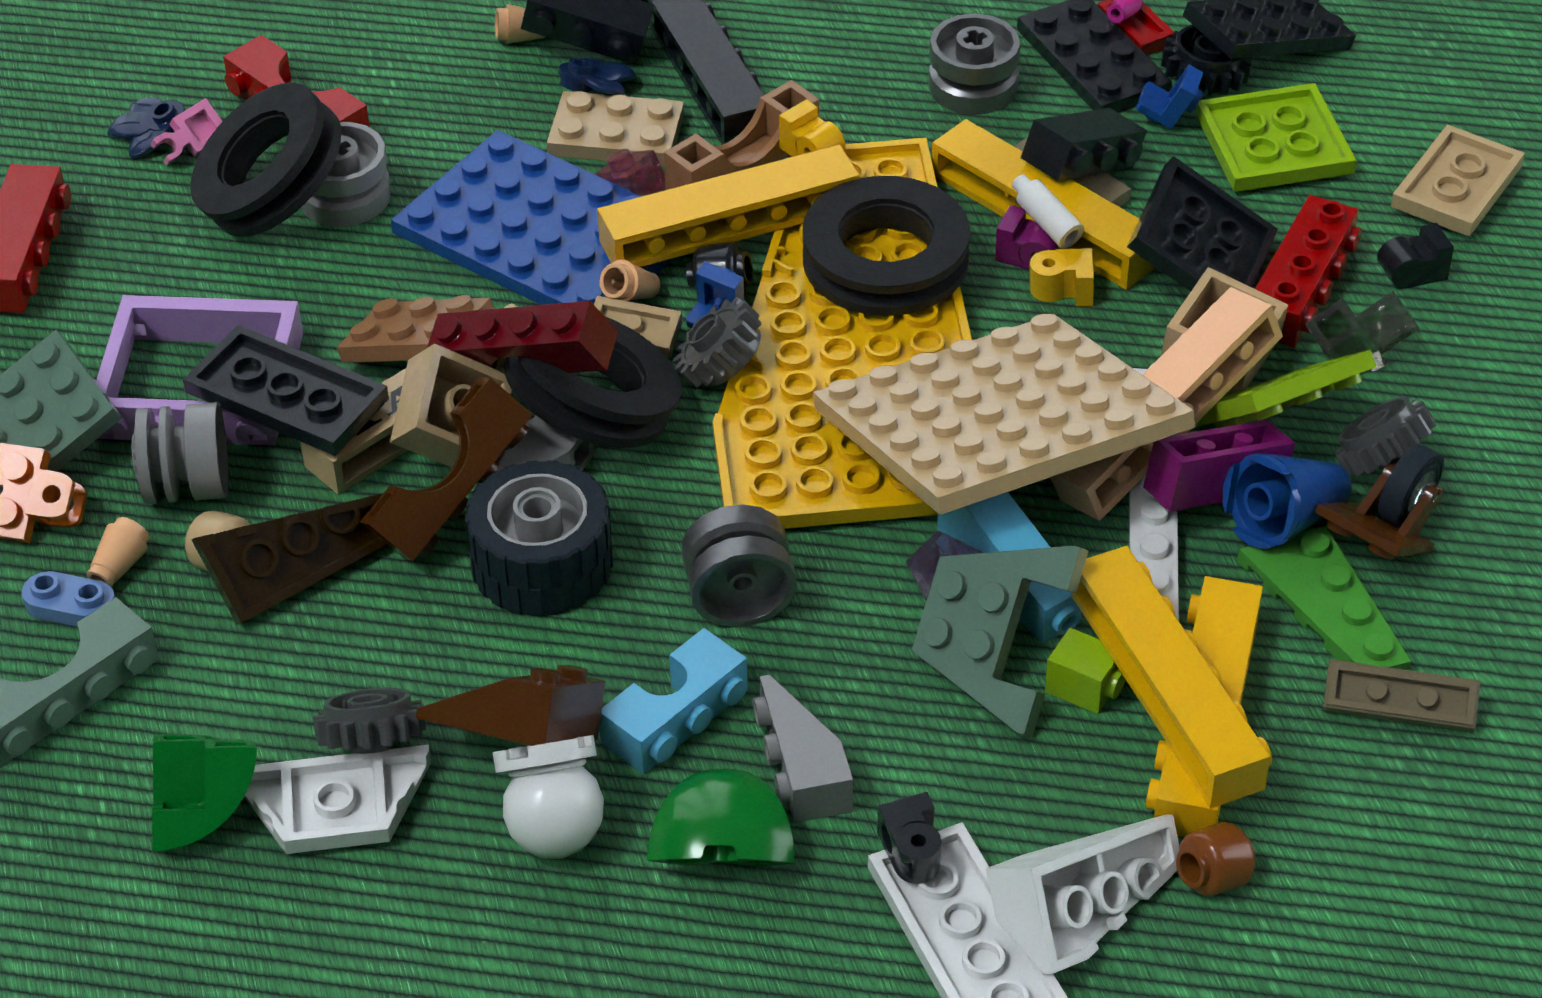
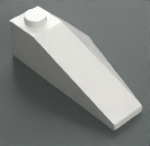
M1165 814L1023 854L986 868L996 921L1044 974H1054L1089 959L1099 949L1097 942L1109 930H1118L1127 921L1125 914L1139 900H1148L1177 871L1176 858L1179 852V842L1173 814Z

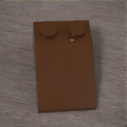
M558 665L557 671L545 668H531L530 675L507 678L417 708L416 718L530 746L593 735L594 741L598 740L606 681L587 677L588 669L574 665Z

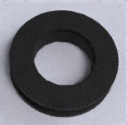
M282 83L258 92L239 105L222 121L201 150L191 177L190 190L193 202L205 215L212 218L223 231L233 236H253L281 224L297 212L314 195L329 174L341 143V125L338 117L309 88L302 84ZM288 136L284 147L275 160L260 175L244 183L248 171L257 158L273 143Z
M871 176L845 182L820 196L812 204L803 222V266L805 274L812 286L822 296L843 308L859 313L882 316L918 312L942 302L953 294L963 282L969 265V221L963 208L954 198L936 186L920 180L900 176ZM877 228H889L912 233L926 242L928 246L925 250L911 258L889 262L873 261L857 256L846 248L844 244L860 232Z
M608 317L606 318L616 327L618 334L607 371L598 372L612 379L624 392L607 390L590 384L577 375L567 373L544 361L527 357H505L504 373L507 382L515 395L529 410L548 424L571 436L602 446L633 448L655 441L662 434L669 420V415L674 410L681 394L679 376L668 358L645 337Z

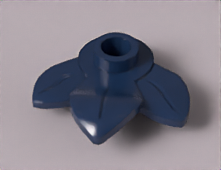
M593 57L572 58L569 62L560 64L558 71L561 76L560 84L572 91L590 92L594 89L602 93L624 95L625 90L620 83L637 79V74L630 67L618 62L606 63L603 59Z
M156 97L143 98L130 105V113L122 114L113 121L107 135L109 138L131 139L129 156L131 159H135L162 146L160 144L153 149L150 143L164 132H175L169 123L172 118L186 109L179 101H162Z

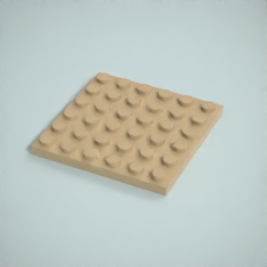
M1040 314L1033 317L1030 322L1015 327H1000L993 330L990 335L975 340H960L953 343L950 348L935 353H920L911 357L910 361L895 366L876 367L867 375L852 380H836L830 383L827 388L812 392L814 407L819 413L939 515L1195 428L1193 409L1055 314Z

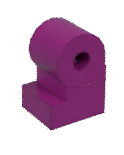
M1013 205L1009 206L996 230L995 261L1029 270L1030 259L1034 254L1045 250L1061 249L1035 221L1026 219V211L1023 208Z

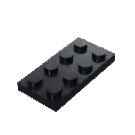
M1067 0L1018 17V32L1092 110L1111 108L1119 113L1136 107L1142 89L1147 82H1151L1167 92L1171 90L1172 81L1115 23L1109 20L1108 16L1093 0Z
M1319 0L1189 1L1183 13L1184 18L1230 59L1351 49L1356 34L1343 24L1342 18L1327 11L1319 4Z
M237 325L183 379L185 393L209 403L219 402L221 408L334 456L389 400L386 385L240 325Z

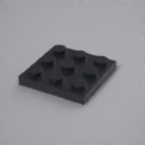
M1172 156L1164 165L1127 248L1190 291H1192L1208 267L1254 288L1278 228Z

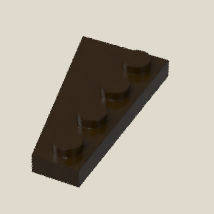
M382 493L191 539L236 625L247 621L387 545L360 523L382 496Z

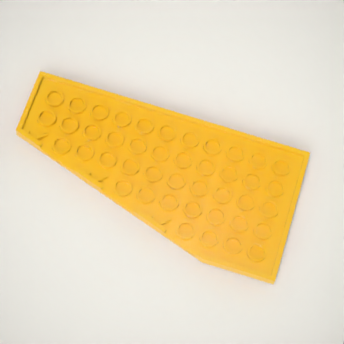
M927 138L846 144L845 153L859 173L860 178L900 176L920 180L937 187ZM803 223L774 231L762 268V278L752 306L760 315L758 319L761 321V326L758 329L761 332V339L755 353L747 364L728 380L719 411L715 413L713 419V438L723 507L740 504L762 507L775 514L785 529L938 515L934 509L819 413L814 407L812 392L827 388L830 383L836 380H852L869 374L876 367L895 366L910 361L914 355L935 353L950 348L957 341L972 340L960 286L942 302L910 314L882 316L855 312L829 301L809 282L803 266ZM877 228L860 232L844 244L846 248L857 256L873 261L889 262L911 258L925 250L928 246L926 242L912 233L889 228Z

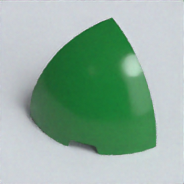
M153 735L152 852L171 850L194 843L216 830L231 816L244 798L254 774L257 756V746L254 743L241 739L214 740L212 736Z
M729 768L710 769L687 777L664 800L650 833L647 861L681 866L718 862L753 867L793 864V837L781 801L770 786L761 778L744 770Z

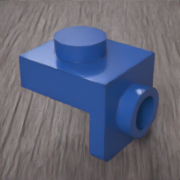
M1188 65L1169 92L1151 82H1147L1142 89L1136 109L1151 121L1159 122L1172 129L1184 111L1191 113L1197 106L1203 94V91L1198 89L1203 72Z
M704 261L696 272L698 302L687 315L686 325L692 328L699 318L708 314L714 306L719 309L726 299L732 302L736 297H739L743 301V277L728 268H720Z

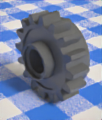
M736 297L732 302L728 299L724 300L719 309L715 306L712 307L710 312L699 318L691 330L685 334L687 337L686 342L677 347L676 350L680 354L673 359V363L676 364V372L696 388L701 383L705 386H717L732 378L747 364L759 345L761 332L758 327L761 326V321L758 318L760 315L745 300L742 301L739 297Z
M1405 396L1388 400L1356 418L1340 433L1338 440L1341 447L1335 450L1336 458L1349 476L1353 474L1354 477H1357L1364 471L1369 474L1377 467L1385 469L1389 463L1392 465L1393 463L1397 464L1400 458L1412 446L1421 444L1419 440L1429 436L1432 433L1430 429L1436 426L1435 419L1423 401L1417 403L1416 400L1410 402L1409 398Z
M370 688L333 696L324 702V710H320L317 716H313L316 742H318V746H328V749L344 747V750H350L353 753L359 754L389 750L396 745L395 741H409L410 736H420L422 731L427 729L426 720L416 718L417 708L424 706V704L421 703V700L411 701L410 692L401 688Z

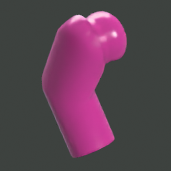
M1113 0L1114 3L1107 9V16L1112 23H1120L1138 13L1141 9L1142 0Z

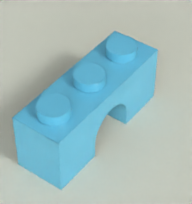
M705 628L669 655L671 688L677 692L669 695H654L633 683L602 707L599 725L601 743L643 775L658 762L662 763L668 760L679 745L693 734L701 733L715 716L726 707L737 704L748 690L747 658Z

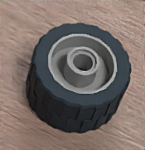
M526 461V463L513 464L499 472H494L475 488L473 496L468 499L465 521L474 583L478 584L482 595L488 597L496 606L506 608L513 613L531 614L532 616L564 613L566 610L577 608L585 604V601L594 598L601 591V587L609 580L610 569L613 568L609 500L606 499V492L602 485L598 484L595 478L588 472H583L571 464H561L559 461Z

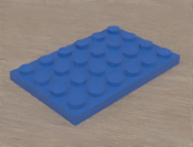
M497 130L391 219L392 233L540 305L591 301L594 304L597 296L607 297L600 288V275L603 269L611 264L599 241L597 208L642 196ZM672 259L642 266L641 268L657 274Z

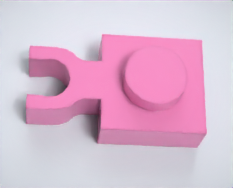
M205 98L172 118L169 124L175 132L160 134L152 140L150 145L153 149L162 143H167L172 147L173 153L166 156L163 160L166 166L177 160L185 148L195 157L200 154L207 140L222 123V120Z

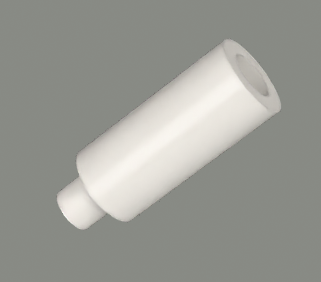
M1022 174L1013 181L1012 187L1018 192L1017 203L1061 249L1072 246L1080 239L1084 232V226L1040 180L1030 181L1026 175Z

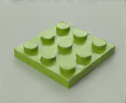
M1315 83L1199 100L1196 106L1195 114L1233 192L1355 174L1357 160Z
M1371 349L1308 365L1225 396L1200 419L1197 426L1214 423L1216 428H1221L1234 424H1244L1255 419L1257 421L1283 412V408L1295 404L1296 406L1323 397V393L1334 389L1336 391L1358 384L1362 382L1360 373L1377 367Z

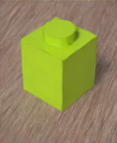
M1069 627L1047 659L1045 692L1099 714L1109 697L1116 699L1119 696L1126 679L1100 639Z

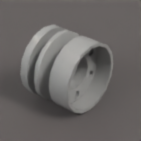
M220 403L186 405L183 426L176 425V420L170 406H162L159 411L158 428L152 408H137L131 444L134 474L139 482L145 505L160 503L162 483L168 502H178L181 481H188L194 501L227 498L229 491L228 450Z

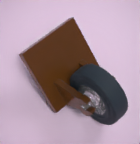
M1416 444L1400 458L1397 464L1393 463L1392 465L1389 463L1385 467L1381 476L1361 504L1356 501L1318 504L1314 513L1329 520L1326 526L1332 531L1350 538L1355 534L1368 541L1367 548L1383 558L1394 560L1395 556L1411 557L1414 554L1429 553L1434 543L1419 536V533L1443 494V488L1438 486L1444 468V458L1437 451L1425 445ZM1377 514H1379V516H1380L1383 520L1377 518V517H1376Z

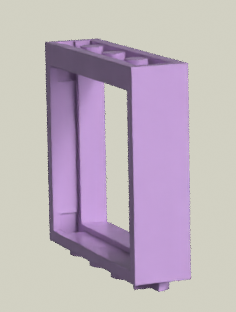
M123 295L96 382L123 418L97 439L132 440L137 408H152L158 428L159 411L162 406H170L176 420V425L183 426L186 405L209 403L194 400L117 398L135 340L220 343L237 325H240L300 349L303 329L298 301ZM221 408L227 444L276 445L279 432ZM263 429H266L267 434H262Z

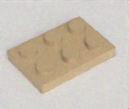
M563 91L547 140V153L556 157L664 166V151L677 144L685 115L684 101L593 94L582 91Z
M1446 125L1395 190L1392 196L1391 207L1470 237L1521 169L1525 153Z

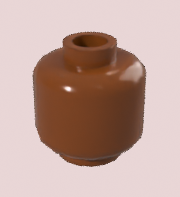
M1220 822L1190 832L1183 838L1176 858L1177 871L1182 881L1188 887H1191L1200 895L1212 897L1244 886L1249 882L1255 868V848L1251 840L1236 825Z

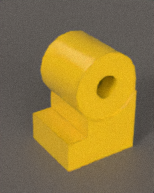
M808 99L779 115V148L790 156L794 157L836 145H841L845 152V139L839 128L830 121L825 122L819 118L818 107Z
M1092 248L1045 250L1034 254L1030 259L1029 289L1031 295L1043 302H1056L1063 298H1075L1076 306L1093 307L1094 271Z

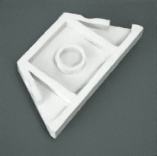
M429 744L394 748L376 753H351L255 765L251 783L244 797L286 854L390 842L431 764Z

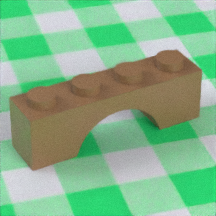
M790 80L760 97L752 119L745 129L731 141L723 145L713 146L698 134H694L664 151L666 190L785 159L790 155L779 148V115L808 99L818 107L819 117V99L793 80Z

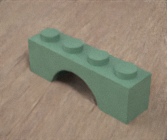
M115 597L76 623L80 635V644L73 659L61 670L48 677L34 681L17 682L0 678V767L16 756L25 753L32 745L57 728L63 727L82 711L97 701L106 698L113 690L137 674L144 672L150 665L158 661L159 657L152 627Z

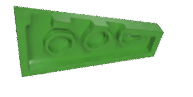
M1326 526L1304 531L1277 547L1261 549L1247 546L1239 548L1237 562L1247 572L1254 570L1263 579V588L1275 599L1281 597L1295 611L1294 618L1305 629H1314L1324 639L1323 647L1337 660L1410 670V658Z

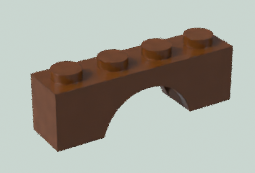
M479 377L450 412L459 436L458 455L450 472L435 485L421 490H406L389 486L360 521V523L404 559L413 561L417 555L423 558L433 549L439 540V536L436 534L439 528L447 519L452 522L465 510L468 502L467 494L476 483H483L488 476L496 472L499 463L495 460L506 447L514 448L529 430V427L525 424L533 414L492 378Z

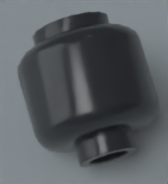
M734 242L701 246L696 249L692 263H687L686 265L687 283L691 289L696 288L697 290L696 272L704 261L720 268H728L737 275L742 276L744 293L747 286L753 283L754 274L751 257L747 251H742L740 246Z

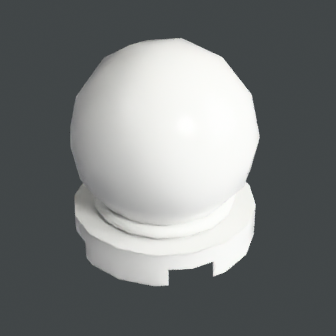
M593 735L492 752L496 773L508 771V776L512 778L503 794V818L510 836L524 851L543 859H563L580 852L595 837L603 819L604 798L597 779L583 767L586 763L584 758L597 756Z

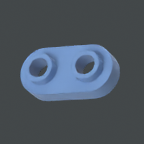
M53 571L41 572L30 577L24 583L21 591L24 605L29 615L37 619L77 627L76 623L115 598L113 589L105 582Z

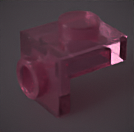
M629 149L619 150L606 159L608 164L595 174L621 187H629L631 192L641 196L666 190L665 172L654 150L630 152Z

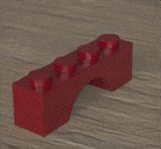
M591 301L437 314L427 348L437 344L493 369L496 368L498 359L505 357H527L552 364L567 373L607 371L618 330Z

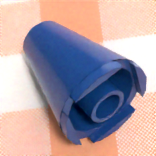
M1255 453L1246 456L1240 463H1235L1228 470L1223 484V507L1225 514L1232 513L1237 527L1232 529L1237 537L1249 546L1261 549L1277 547L1324 519V517L1314 513L1318 504L1348 501L1352 490L1351 480L1347 471L1335 462Z

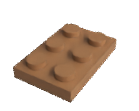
M461 295L446 300H434L432 297H423L415 301L398 302L394 298L385 299L376 303L372 308L373 311L361 323L353 326L350 334L336 348L342 363L408 361L427 349L437 314L494 309L490 298H471L468 295Z

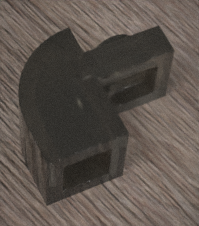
M1394 291L1357 316L1353 314L1342 298L1305 323L1329 360L1371 349L1377 367L1362 372L1360 375L1376 371L1387 365L1388 363L1382 354L1420 329Z

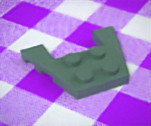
M1062 546L941 556L912 651L1014 731L1033 737L1045 694L1002 681L1001 678L1030 583L1034 581L1076 594L1089 551L1078 546Z

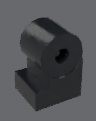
M1433 223L1421 226L1419 236L1410 238L1400 236L1385 242L1377 253V261L1396 287L1410 288L1448 280L1454 246L1439 225Z
M928 792L878 805L877 834L897 875L904 881L913 884L926 883L932 880L938 874L940 868L942 841L939 832L934 828L935 807Z

